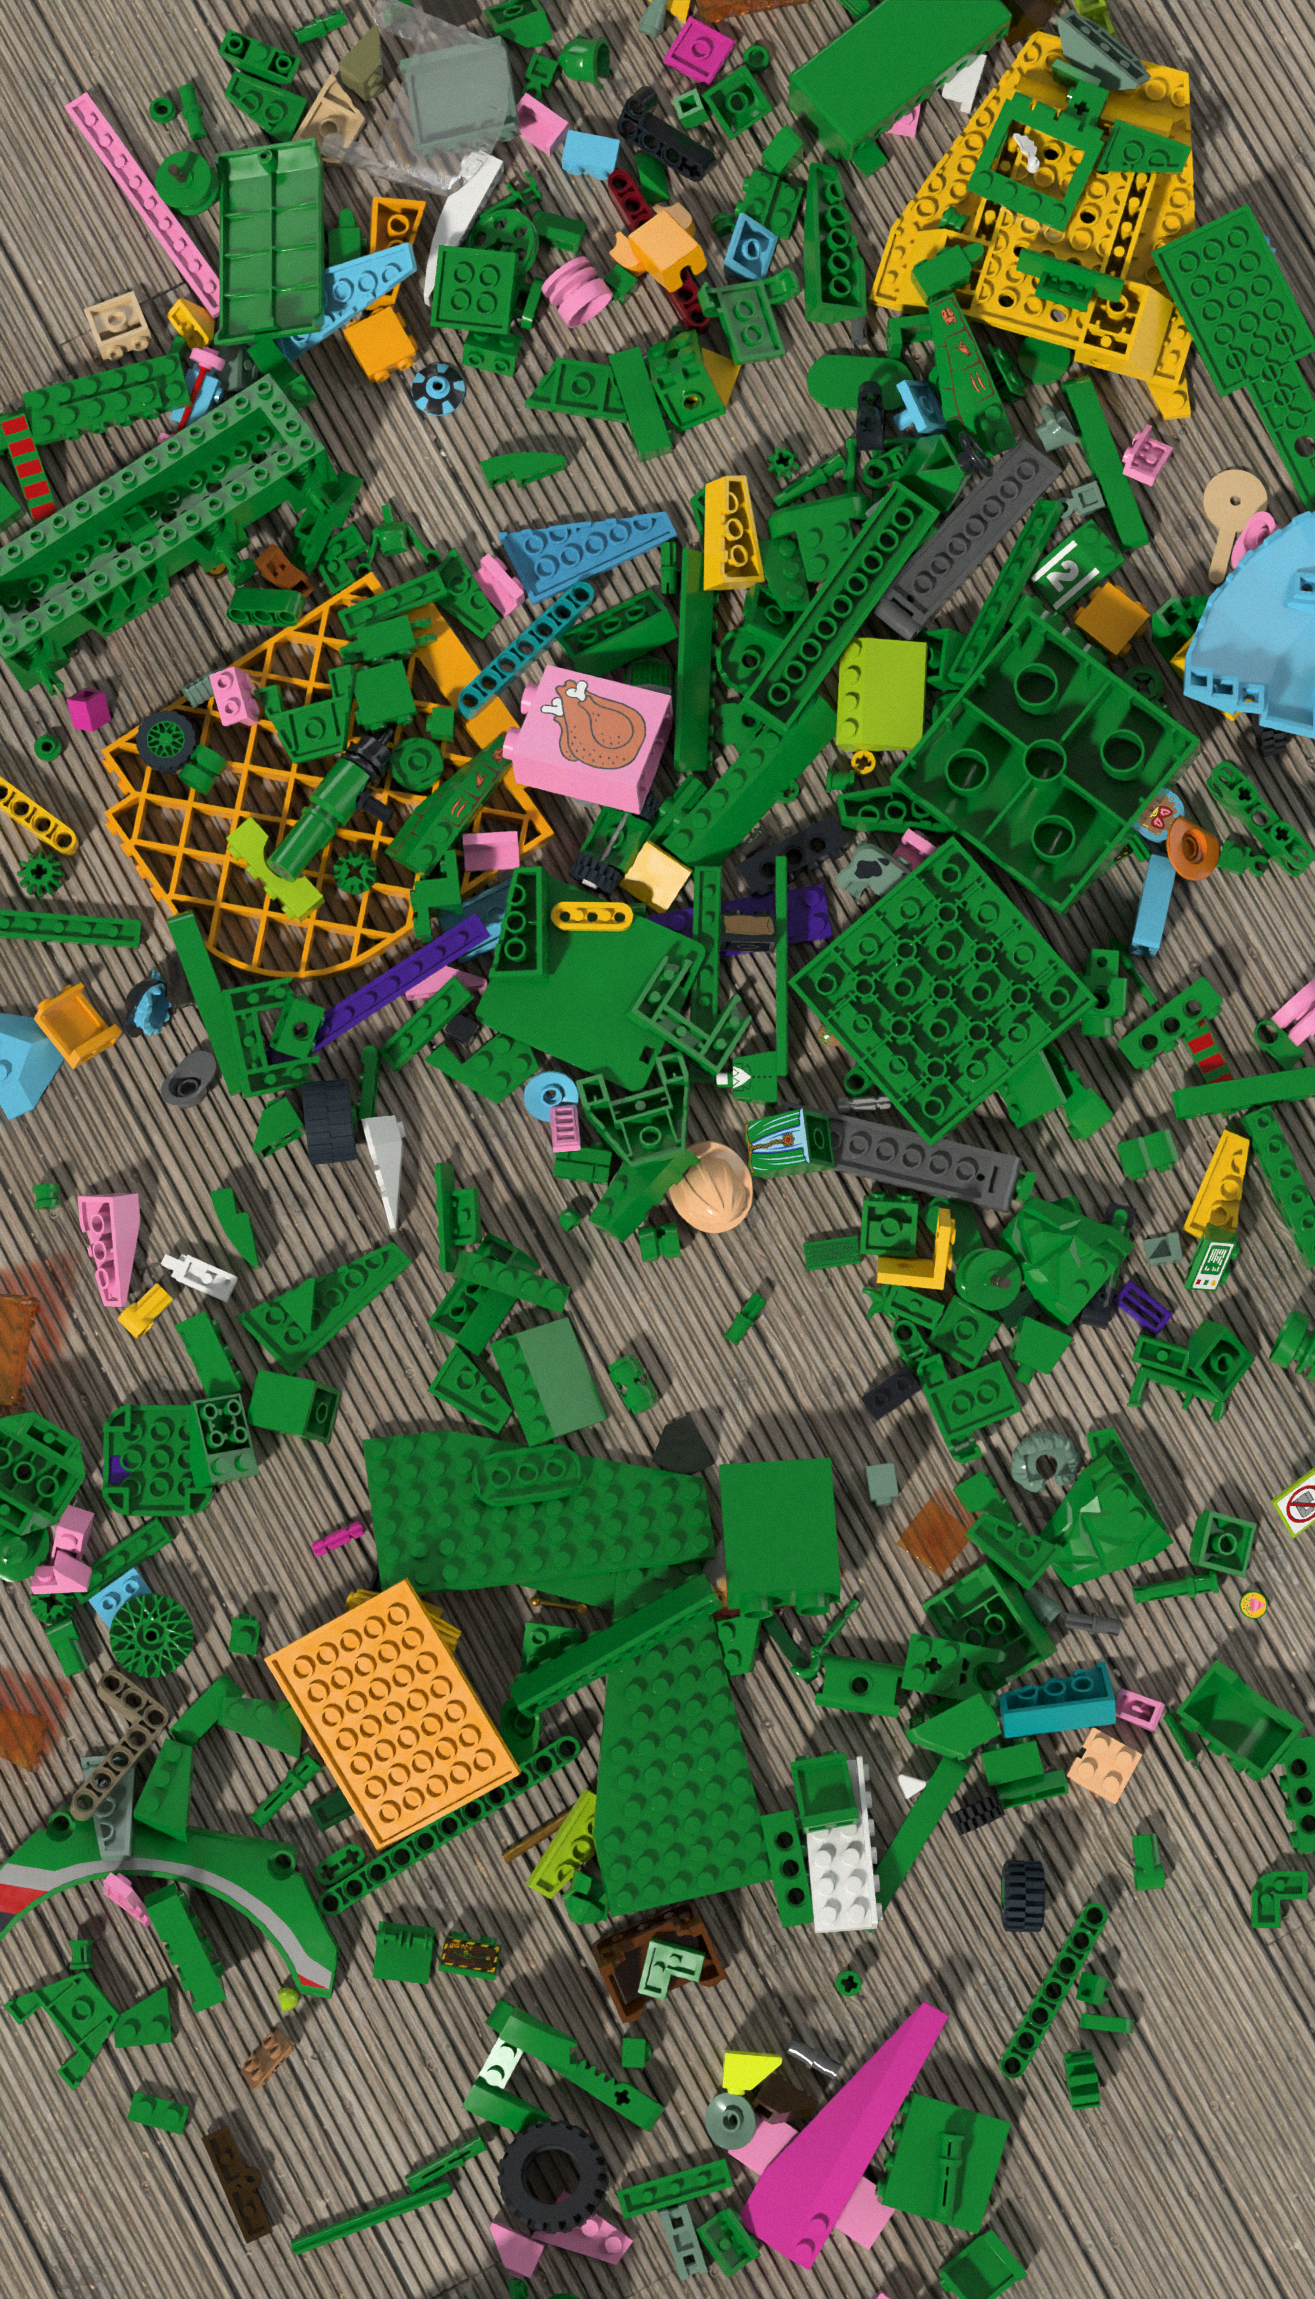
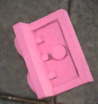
M1147 424L1142 433L1139 431L1136 433L1132 442L1133 448L1128 447L1122 459V462L1126 463L1123 474L1153 486L1170 458L1173 447L1150 438L1152 426Z
M488 553L480 560L481 568L473 576L490 603L503 617H507L525 602L523 592L525 587L515 576L511 579L505 572L507 570L506 566L498 557L493 559Z
M233 666L209 676L220 718L224 726L227 727L238 722L247 726L259 723L257 717L259 707L256 700L252 699L250 692L252 682L247 673Z
M908 829L892 857L896 859L900 855L912 864L909 870L914 871L941 846L935 847L929 843V838L918 830L913 832Z

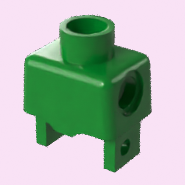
M1091 949V954H1086L1085 975H1082L1080 972L1076 973V976L1092 994L1100 995L1105 1003L1103 1009L1093 1007L1081 1018V1035L1114 1037L1115 1021L1126 1013L1128 979L1118 978V950Z

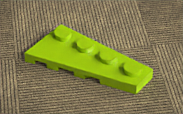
M584 1788L526 1881L528 1887L552 1899L573 1877V1870L578 1869L585 1861L588 1862L595 1855L594 1851L596 1849L592 1828L594 1826L596 1793Z

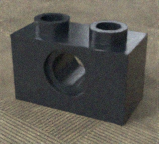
M903 1367L861 1397L859 1402L873 1422L876 1423L920 1392L921 1387L908 1369Z

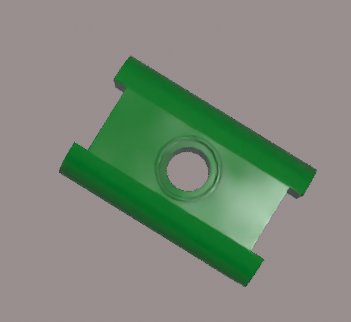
M824 1653L821 1657V1665L826 1666L822 1694L816 1693V1706L898 1718L900 1706L894 1705L897 1680L898 1677L903 1678L905 1665ZM862 1677L867 1681L868 1688L864 1693L858 1694L853 1690L852 1682L855 1678Z

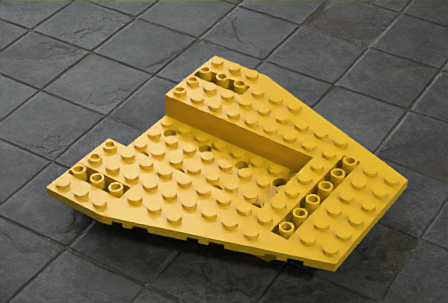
M1037 31L1024 45L1013 64L1005 71L999 83L991 90L969 120L963 132L958 135L952 147L944 154L924 181L916 196L908 203L902 215L892 225L869 297V303L913 316L929 314L928 306H926L911 281V270H913L914 265L924 259H927V261L931 260L945 247L950 246L952 248L959 245L962 249L972 245V243L979 242L984 246V259L982 263L972 268L968 284L952 292L970 330H972L975 321L1076 350L1074 357L1076 362L1177 390L1192 339L1150 253L1196 230L1192 148L1181 175L1109 172L1102 175L1096 172L1095 167L1099 164L1116 119L1192 147L1189 73L1141 60L1146 71L1151 75L1150 80L1135 89L1109 92L1108 102L1097 125L1098 128L1104 130L1101 141L1105 142L1063 234L966 190L1006 98L1012 100L1014 93L1017 91L1033 98L1030 106L1031 110H1034L1037 101L1058 110L1054 118L1056 121L1061 110L1066 112L1069 105L1066 102V98L1070 89L1053 81L1052 65L1056 59H1060L1070 65L1071 63L1064 58L1060 37ZM1012 120L1007 131L1009 134L990 170L1062 202L1067 193L1069 182L1077 165L1080 164L1085 151ZM1014 133L1021 136L1027 135L1029 140L1034 141V146L1037 147L1035 157L1040 162L1039 170L1036 173H1030L1027 170L1028 158L1021 152L1019 145L1014 140ZM1053 149L1059 156L1055 160H1048L1045 158L1044 152ZM951 205L957 207L958 212L961 214L967 213L970 215V220L962 234L938 228L944 213ZM1089 212L1095 216V221L1089 224L1084 223L1080 216L1083 213ZM1017 247H1024L1066 262L1075 261L1082 267L1123 279L1124 285L1119 302L1116 303L1092 295L1085 313L1035 297L1040 278L1018 272L1016 267L1019 258L1015 256L1013 251ZM1002 296H1009L1013 299L1014 303L1010 307H1003L999 304L998 300ZM1059 310L1065 314V319L1061 322H1056L1051 319L1050 314L1053 311Z

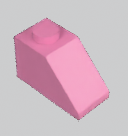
M493 2220L490 2230L504 2267L509 2268L508 2274L521 2280L525 2276L531 2278L545 2243Z

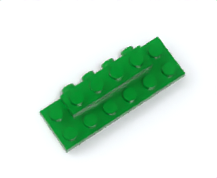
M178 352L22 393L36 447L64 439L67 441L77 440L83 434L91 432L93 434H100L113 426H130L136 420L143 418L145 420H153L162 413L192 406Z

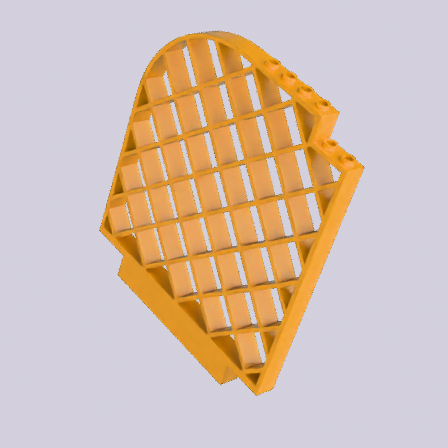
M371 571L300 618L296 626L285 628L225 669L234 666L249 675L251 682L260 683L259 689L277 684L282 688L307 692L304 706L313 704L315 694L333 697L331 685L318 683L324 648L340 651L339 648L352 641L327 637L331 613L343 605L352 606L369 599L368 597L359 596L366 590L372 596H376L385 592L384 588ZM433 603L406 614L410 623L425 618H430L432 621L431 627L413 632L414 638L427 634H436L437 637L435 643L417 648L418 652L413 653L411 658L402 660L403 663L409 664L407 680L410 690L412 692L416 667L420 664L449 705L445 706L414 700L416 711L432 715L433 707L454 708L456 717L480 751L499 735L506 738L510 727L520 728L499 697L474 719L467 720L460 717L456 710L459 694L481 673L480 669ZM321 621L318 635L303 633ZM288 642L316 647L309 681L271 674L276 650ZM265 658L263 672L247 670ZM489 682L482 683L484 688L493 689ZM185 695L163 709L167 710V712L175 711L185 717L204 720L200 744L209 747L213 722L222 723L220 714L216 711L217 703L215 696L209 699L207 709L191 707ZM257 699L259 723L252 726H247L241 722L233 724V726L251 729L244 763L226 760L228 765L224 769L227 772L242 774L235 809L198 803L199 792L193 788H190L188 801L151 794L155 771L150 766L146 767L142 791H135L113 758L122 752L140 756L135 744L137 743L136 734H138L139 726L101 750L105 757L101 761L110 774L113 772L117 774L120 780L116 783L125 796L130 793L128 797L104 812L108 819L104 824L113 836L118 833L123 841L119 844L128 858L133 855L138 863L134 866L143 880L148 877L153 885L149 888L158 902L163 899L173 915L179 914L174 906L176 904L214 911L208 943L205 940L204 943L208 953L218 961L247 975L269 981L291 977L293 980L289 983H307L334 978L361 968L414 933L413 917H415L416 912H413L411 901L406 925L395 933L365 928L372 892L411 899L410 890H415L414 885L413 889L374 883L368 891L363 893L357 927L318 920L320 907L310 915V918H306L300 923L296 918L290 920L284 913L273 912L274 900L267 893L263 910L225 903L232 867L245 869L248 865L242 858L237 861L227 849L226 854L222 855L188 848L194 815L199 813L232 819L230 834L241 825V821L245 822L249 817H252L259 825L279 828L276 849L287 835V831L291 830L297 820L290 819L297 784L316 788L324 779L299 774L301 763H292L291 772L253 765L260 730L278 733L272 721L262 720L264 707L260 700ZM352 699L353 705L350 715L347 748L358 744L362 739L355 736L357 720L354 709L359 708L356 699ZM472 700L463 701L467 707L476 706ZM397 724L394 742H388L385 746L391 755L395 746L402 741L405 725L398 726ZM442 741L440 751L444 760L443 773L445 764L463 767L473 758L448 753L450 741ZM512 765L503 778L502 783L524 814L486 808L484 805L475 818L472 834L480 833L483 818L522 825L519 840V862H521L554 840L555 836L553 830L527 795L534 787L516 783ZM388 767L384 789L370 786L376 792L374 798L381 799L382 803L388 807L390 801L418 806L428 798L426 796L393 791L394 779L390 767ZM443 774L433 786L432 793L441 786ZM250 776L288 782L281 818L244 811ZM139 804L133 835L129 840L115 819ZM148 804L186 811L179 847L141 840ZM379 820L375 835L336 828L337 834L323 850L319 872L303 870L298 878L305 876L309 881L317 882L316 889L323 896L325 884L337 886L333 875L327 874L334 838L373 845L371 858L376 868L380 848H388L394 838L383 836L385 824ZM532 825L539 836L526 844L529 826ZM453 849L456 852L457 861L465 862L464 851ZM138 850L176 857L168 894L165 893L137 852ZM185 859L223 865L216 901L178 894ZM267 864L269 870L276 876H279ZM500 870L486 871L472 881V872L465 871L462 888H460L462 901L507 870L498 873ZM417 874L415 875L414 881L423 880V878H421ZM223 913L261 920L252 966L237 961L215 949ZM269 921L308 928L299 972H282L260 968ZM316 930L355 937L350 960L324 969L308 971ZM363 938L381 941L371 949L360 954Z

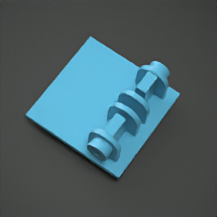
M133 1567L89 1598L88 1601L110 1629L116 1612L124 1603L138 1595L153 1592L147 1586L138 1570Z

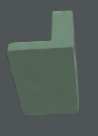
M257 342L219 347L218 357L226 361L223 370H217V379L221 381L220 387L224 388V394L231 391L241 392L258 381L259 369L246 351Z

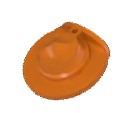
M1178 815L1170 825L1167 833L1166 845L1169 860L1176 872L1183 878L1191 881L1205 879L1214 871L1218 862V838L1213 833Z

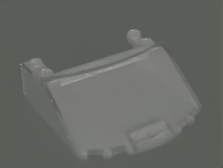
M377 0L371 15L373 23L382 30L415 43V50L376 150L340 134L332 133L323 139L319 152L364 170L368 175L448 198L476 175L489 158L502 132L509 105L510 74L506 49L501 45L400 1Z

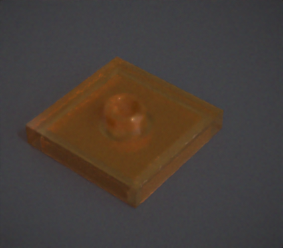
M929 1500L896 1544L940 1578L968 1543L969 1539L965 1534L969 1529L932 1500Z

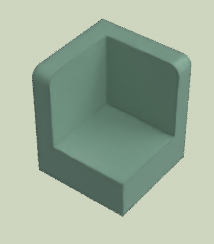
M1178 1232L1167 1234L1165 1237L1143 1241L1147 1268L1180 1263L1183 1260Z

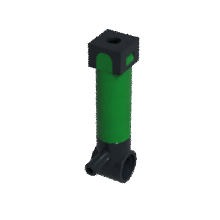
M1110 1202L1106 1208L1103 1224L1114 1227L1128 1239L1137 1209ZM1122 1262L1081 1310L1079 1323L1106 1330Z

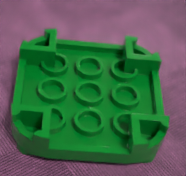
M128 1404L120 1406L104 1422L102 1431L104 1432L103 1487L101 1489L103 1498L111 1509L121 1515L130 1517H188L198 1515L208 1509L207 1507H209L213 1500L215 1486L195 1489L189 1463L191 1405ZM113 1456H119L122 1468L130 1472L128 1478H125L119 1484L109 1482V1458ZM123 1458L128 1462L130 1469L125 1467Z

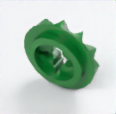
M1133 666L1126 671L1122 678L1134 690L1138 686L1136 681L1144 683L1150 679L1146 688L1148 693H1145L1143 690L1138 692L1150 702L1156 699L1159 700L1163 694V678L1151 666Z
M349 851L340 856L334 865L333 877L335 883L342 891L354 895L362 894L374 885L377 877V868L372 858L362 851ZM348 864L354 868L362 866V869L359 871L363 879L362 881L355 876L348 878L350 874Z
M32 1592L30 1595V1608L35 1617L40 1621L48 1624L57 1623L68 1618L72 1613L75 1605L73 1592L55 1593V1598L63 1603V1606L54 1605L50 1609L49 1614L48 1604L41 1600V1597H51L52 1593L33 1594Z

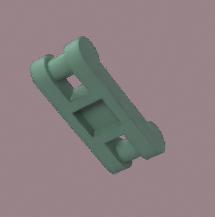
M686 2201L680 2202L678 2206L667 2209V2207L659 2209L680 2280H687L689 2275L695 2273L700 2275L708 2273ZM682 2217L684 2225L673 2228L671 2220ZM693 2254L695 2262L685 2265L683 2257Z

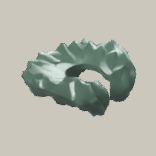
M1048 1430L1030 1433L1028 1437L1023 1438L1022 1443L1019 1442L1017 1444V1450H1014L1012 1453L1011 1475L1024 1489L1031 1492L1045 1490L1046 1480L1036 1470V1461L1042 1455H1050L1056 1460L1055 1481L1060 1487H1063L1065 1484L1072 1485L1073 1481L1077 1478L1076 1473L1080 1466L1081 1455L1076 1452L1070 1438H1065L1062 1433L1058 1435Z

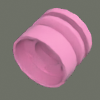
M584 256L564 264L542 286V293L545 297L549 298L550 304L552 306L560 305L558 315L568 328L578 327L594 318L610 303L613 297L612 291L604 280L600 278L595 279L597 271L591 267L590 261Z

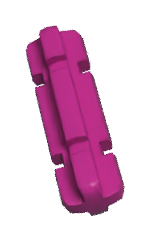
M359 1521L350 1524L347 1529L344 1527L326 1536L324 1540L319 1539L313 1542V1551L316 1556L320 1557L328 1553L327 1550H334L352 1541V1538L356 1539L364 1535V1528Z

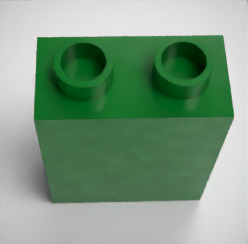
M831 1458L719 1464L728 1610L740 1609V1617L749 1620L769 1618L774 1615L773 1607L796 1606V1613L801 1616H819L830 1612V1603H840L841 1591Z

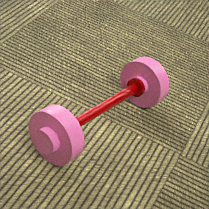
M206 346L203 347V350L192 349L189 358L198 362L197 368L200 369L190 394L192 406L185 407L177 431H173L171 435L161 432L157 443L162 444L185 429L206 372L210 373L211 368L219 371L223 370L226 361L218 357V351Z

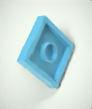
M903 380L896 385L907 407L904 411L893 416L894 423L899 430L903 431L914 423L918 433L945 434L948 432L941 406L934 391L930 388L929 382Z

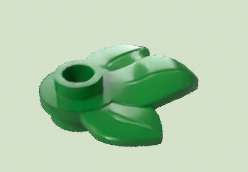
M736 703L723 704L714 710L717 717L723 722L714 734V742L721 745L735 744L737 752L742 754L755 740L756 734L763 727V723ZM748 718H752L755 721V724L753 726H747L745 724V720Z

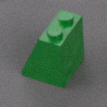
M259 1370L257 1378L253 1383L254 1391L251 1403L246 1412L247 1424L268 1431L329 1444L341 1390L313 1380Z

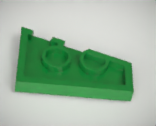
M234 71L224 93L228 101L279 143L292 141L309 103L308 99L237 71Z
M758 539L764 576L768 581V588L782 611H805L810 603L798 540Z
M453 547L437 568L448 596L436 601V603L481 639L485 640L501 618L456 548Z
M455 1344L427 1392L499 1434L513 1410L457 1344Z

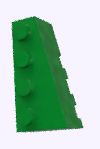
M892 785L837 795L836 807L842 831L905 834L910 829L913 832L918 830L928 836L952 837L954 834Z
M542 866L515 867L489 978L494 982L549 980L548 872Z

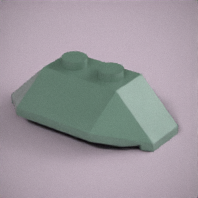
M1073 9L1058 17L1057 26L1064 58L1072 66L1101 79L1103 89L1108 91L1135 89L1150 80L1151 75L1146 71L1141 60L1100 25L1086 17L1079 16L1080 14Z

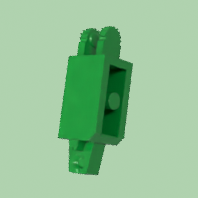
M404 615L360 628L357 633L358 640L339 648L343 664L345 666L365 663V666H372L373 668L380 666V663L387 659H409L413 656V653L418 652L417 648L433 644L437 641L436 634H427L418 638H414L413 632L431 627L432 621L430 618H425L410 623L408 616Z

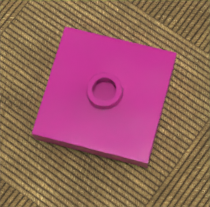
M689 16L664 57L663 63L709 88L733 50L736 41Z

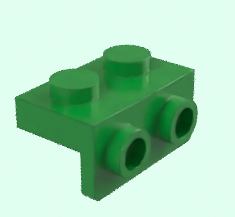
M469 331L464 343L462 364L512 377L515 372L516 360L522 347L523 337L512 333L510 335Z
M730 2207L720 2210L695 2229L727 2278L731 2277L750 2261L761 2256L757 2240L751 2234H747L742 2226V2218L735 2210H731Z

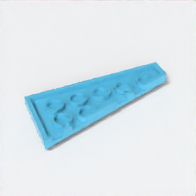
M406 242L324 269L325 323L320 331L316 333L277 338V347L287 361L292 364L417 271L412 244Z

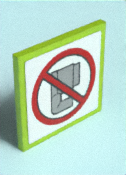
M1312 1468L1271 1500L1293 1539L1315 1522V1468Z

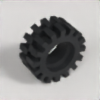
M1252 713L1253 733L1260 755L1268 757L1284 753L1286 750L1285 732L1259 726V714Z
M996 1794L950 1814L959 1835L966 1834L1006 1815Z

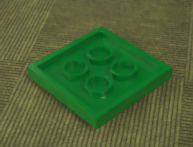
M439 245L430 326L510 335L519 254Z

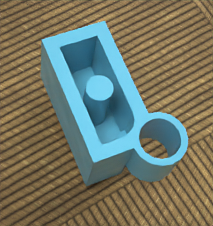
M198 362L195 363L193 369H188L185 377L189 395L200 371L197 368ZM211 368L210 373L206 372L185 427H188L212 411L216 403H220L224 394V388L220 387L221 381L216 379V369ZM185 408L173 410L170 419L179 424Z

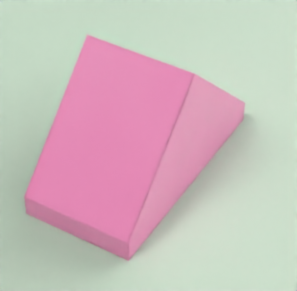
M1121 1688L1115 1702L1116 1717L1149 1731H1155L1165 1704L1123 1688Z

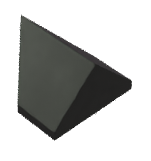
M690 1414L664 1427L652 1459L653 1462L686 1475H693L713 1465L702 1436Z

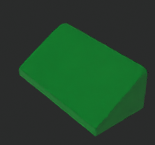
M1139 1333L1132 1361L1185 1377L1189 1365V1347Z

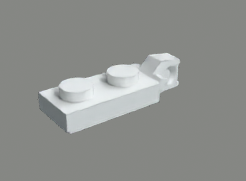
M165 1254L161 1262L162 1266L173 1270L171 1277L175 1278L178 1282L225 1303L228 1302L238 1280V1277L189 1255L181 1254L178 1260Z

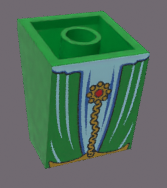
M802 1108L745 1122L746 1131L744 1138L748 1145V1167L752 1176L769 1179L836 1169L829 1115Z

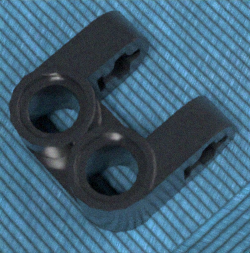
M866 381L858 389L857 451L884 450L885 407H883L882 388L874 381ZM868 392L872 393L873 399H868Z

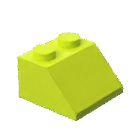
M724 2050L722 2088H727L728 2094L745 2095V2090H752L782 2064L781 2054Z

